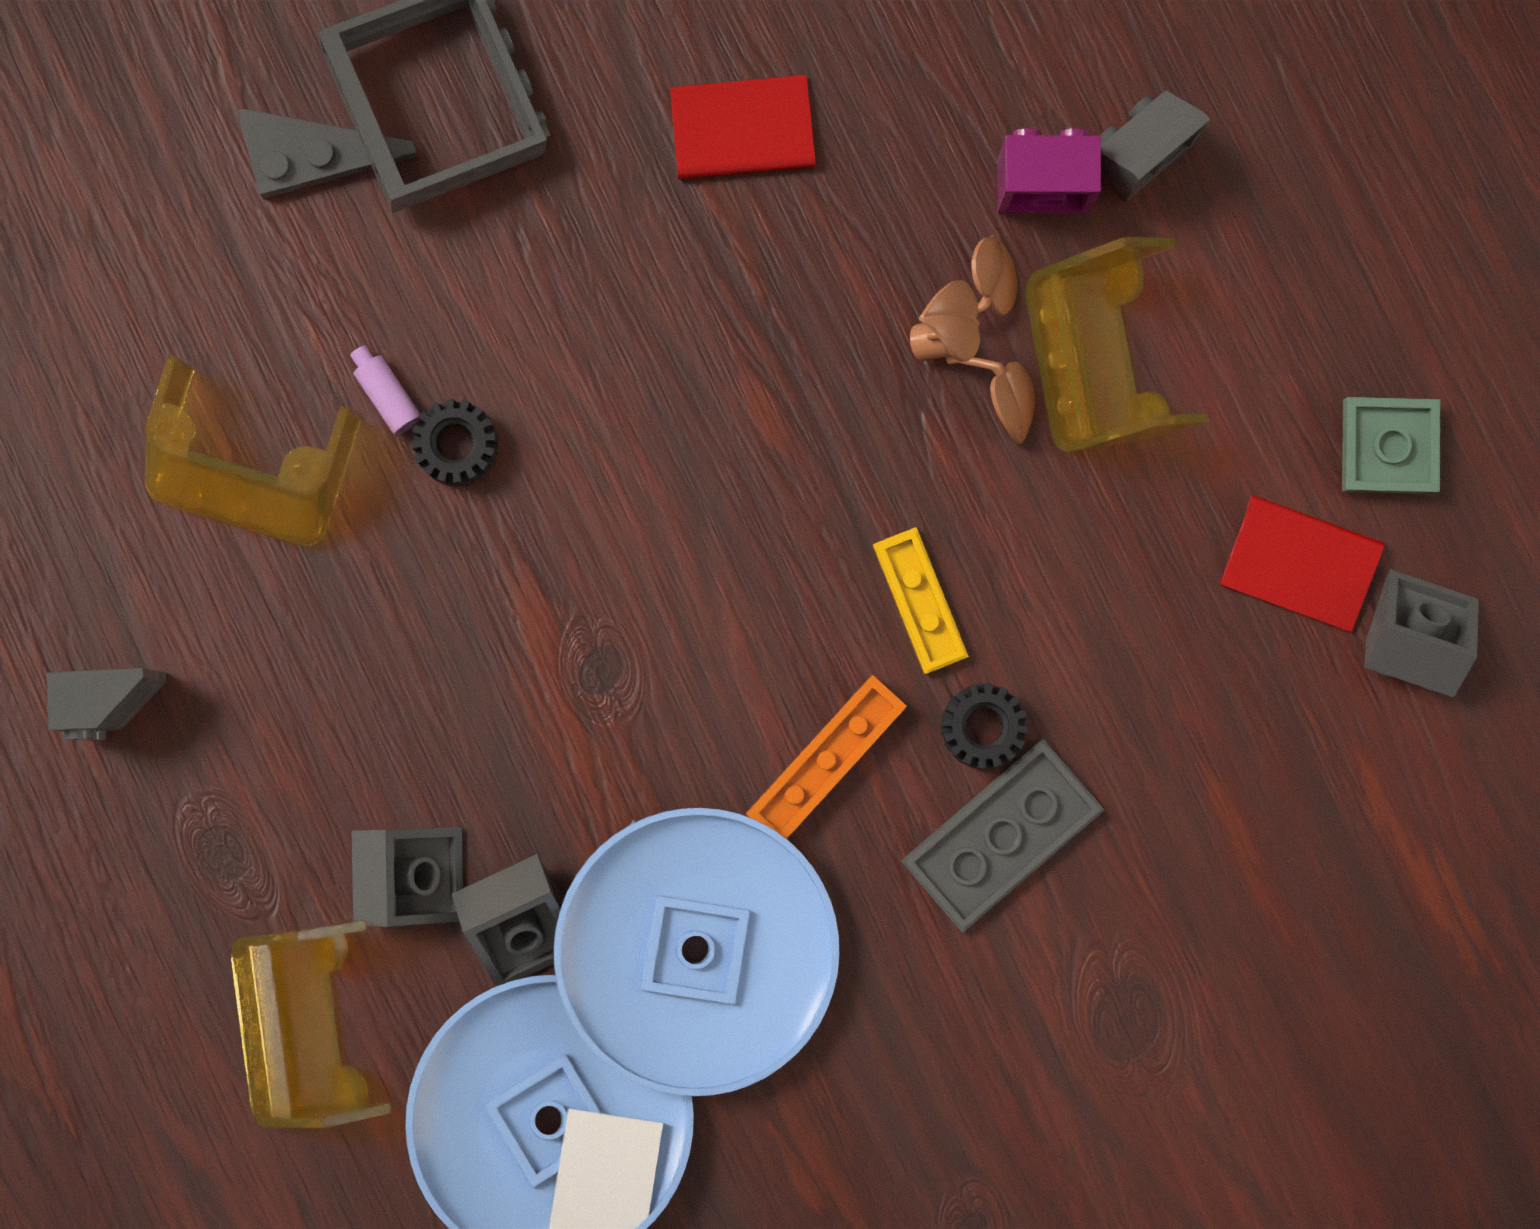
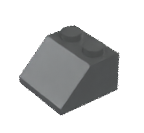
M1167 90L1155 100L1150 95H1147L1129 111L1128 114L1132 117L1129 122L1120 129L1113 124L1100 135L1101 175L1121 198L1127 202L1196 143L1211 120L1203 111Z
M1390 569L1366 638L1364 667L1374 670L1381 675L1392 676L1421 686L1425 690L1436 691L1454 697L1477 659L1479 599Z
M146 668L47 672L48 730L64 732V740H107L106 731L122 730L165 684L166 672Z
M462 827L352 831L353 926L390 927L460 922L451 894L463 889Z
M538 854L451 894L463 934L496 986L525 978L554 964L555 929L563 901Z

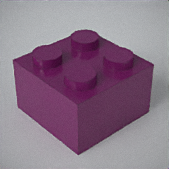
M1030 128L1018 129L1013 131V135L1005 136L997 158V213H1090L1101 193V136H1088V131L1084 129H1066L1061 131L1060 135H1041L1040 130Z

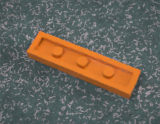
M871 675L750 808L746 815L770 827L787 839L907 706L875 676Z

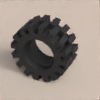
M445 399L446 403L440 405L436 402L430 405L432 409L428 413L423 411L419 416L421 420L419 425H414L412 433L415 436L414 441H411L412 449L416 455L414 457L422 469L441 484L443 482L454 487H458V484L468 486L473 484V480L484 478L487 475L485 473L489 467L493 468L496 463L494 459L495 454H499L497 430L489 417L478 406L475 407L465 400L456 402L454 399ZM448 427H465L473 436L472 450L461 460H448L439 452V437Z
M987 683L969 686L952 697L945 711H943L941 735H943L944 744L947 750L954 755L955 759L969 767L986 769L1001 766L1013 759L1025 743L1024 737L1028 731L1025 721L1027 717L1025 709L1022 710L1018 698L1012 696L1003 687ZM978 708L993 710L998 714L1002 722V731L999 738L989 745L975 743L970 739L966 731L968 716Z

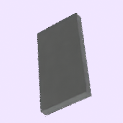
M1041 739L900 861L963 933L1100 815L1104 809L1045 740Z

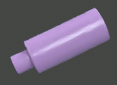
M366 345L357 348L350 354L358 367L353 373L395 436L406 432L421 421L419 418L420 412L381 355L373 357Z

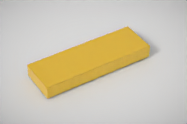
M917 527L873 544L874 551L924 675L968 658L969 656Z

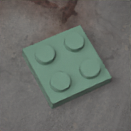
M1346 397L1343 399L1342 492L1439 493L1440 399Z

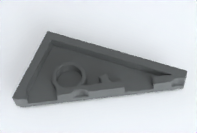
M249 109L237 110L258 191L263 199L372 170L356 130ZM383 136L395 163L418 157L413 141Z

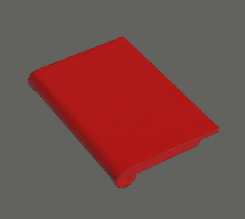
M807 75L670 87L678 179L816 167Z
M1252 495L1226 563L1220 585L1352 632L1385 543Z

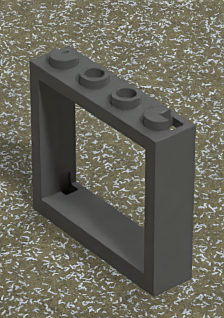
M400 0L317 31L320 49L391 213L398 212L546 154V138L551 136L546 125V117L541 110L535 112L528 98V96L533 95L529 78L523 68L516 70L510 56L515 53L511 37L505 27L498 29L492 14L497 12L494 0ZM466 7L524 139L404 185L347 51Z

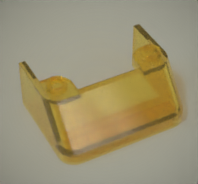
M1122 237L1038 269L1029 277L1025 289L1026 302L1051 435L1059 449L1065 452H1075L1142 441L1209 422L1208 413L1170 415L1166 400L1156 392L1137 394L1120 306L1134 301L1143 288L1144 275L1141 259L1176 247L1174 238Z
M168 355L145 427V486L148 494L155 501L163 505L299 546H310L320 541L327 531L361 419L349 408L340 406L326 451L310 446H301L291 450L284 458L278 476L190 450L195 435L194 421L182 409L194 369L178 357Z
M366 920L238 938L234 941L231 950V962L250 1105L253 1116L261 1127L327 1128L392 1113L390 1103H366L367 1084L364 1077L352 1066H341L329 972L338 971L347 957L348 943L343 934L367 930Z

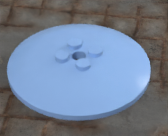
M682 808L664 811L632 823L614 834L586 860L576 874L565 895L555 929L554 968L557 986L569 1019L582 1040L607 1066L623 1077L655 1091L673 1095L709 1096L732 1092L754 1084L780 1069L802 1049L818 1028L832 998L838 974L839 934L836 917L828 893L813 866L793 844L775 830L757 820L720 809ZM692 936L703 937L708 944L707 956L698 963H690L682 955L684 942Z
M556 975L532 976L513 980L482 993L461 1007L444 1023L425 1049L416 1067L406 1105L405 1131L410 1164L426 1201L449 1229H548L568 1109L663 1123L649 1216L636 1228L647 1229L667 1206L684 1174L693 1137L694 1114L692 1096L673 1095L655 1091L623 1077L607 1066L591 1051L571 1023L562 1003ZM545 1106L556 1108L561 1115L560 1128L550 1135L541 1133L535 1125L537 1112Z

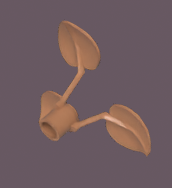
M996 235L980 240L972 256V276L978 292L983 296L981 301L977 302L976 295L967 282L956 280L948 283L938 291L920 315L919 320L922 323L912 327L910 345L913 354L920 361L945 357L948 364L961 363L992 370L996 374L990 385L994 408L1016 445H1020L1028 434L1035 409L1034 388L1027 371L1018 362H1009L1004 368L1000 362L974 357L980 344L979 321L976 319L978 313L988 309L991 305L997 315H1006L1014 306L1017 297L1018 281L1013 260L1004 244Z

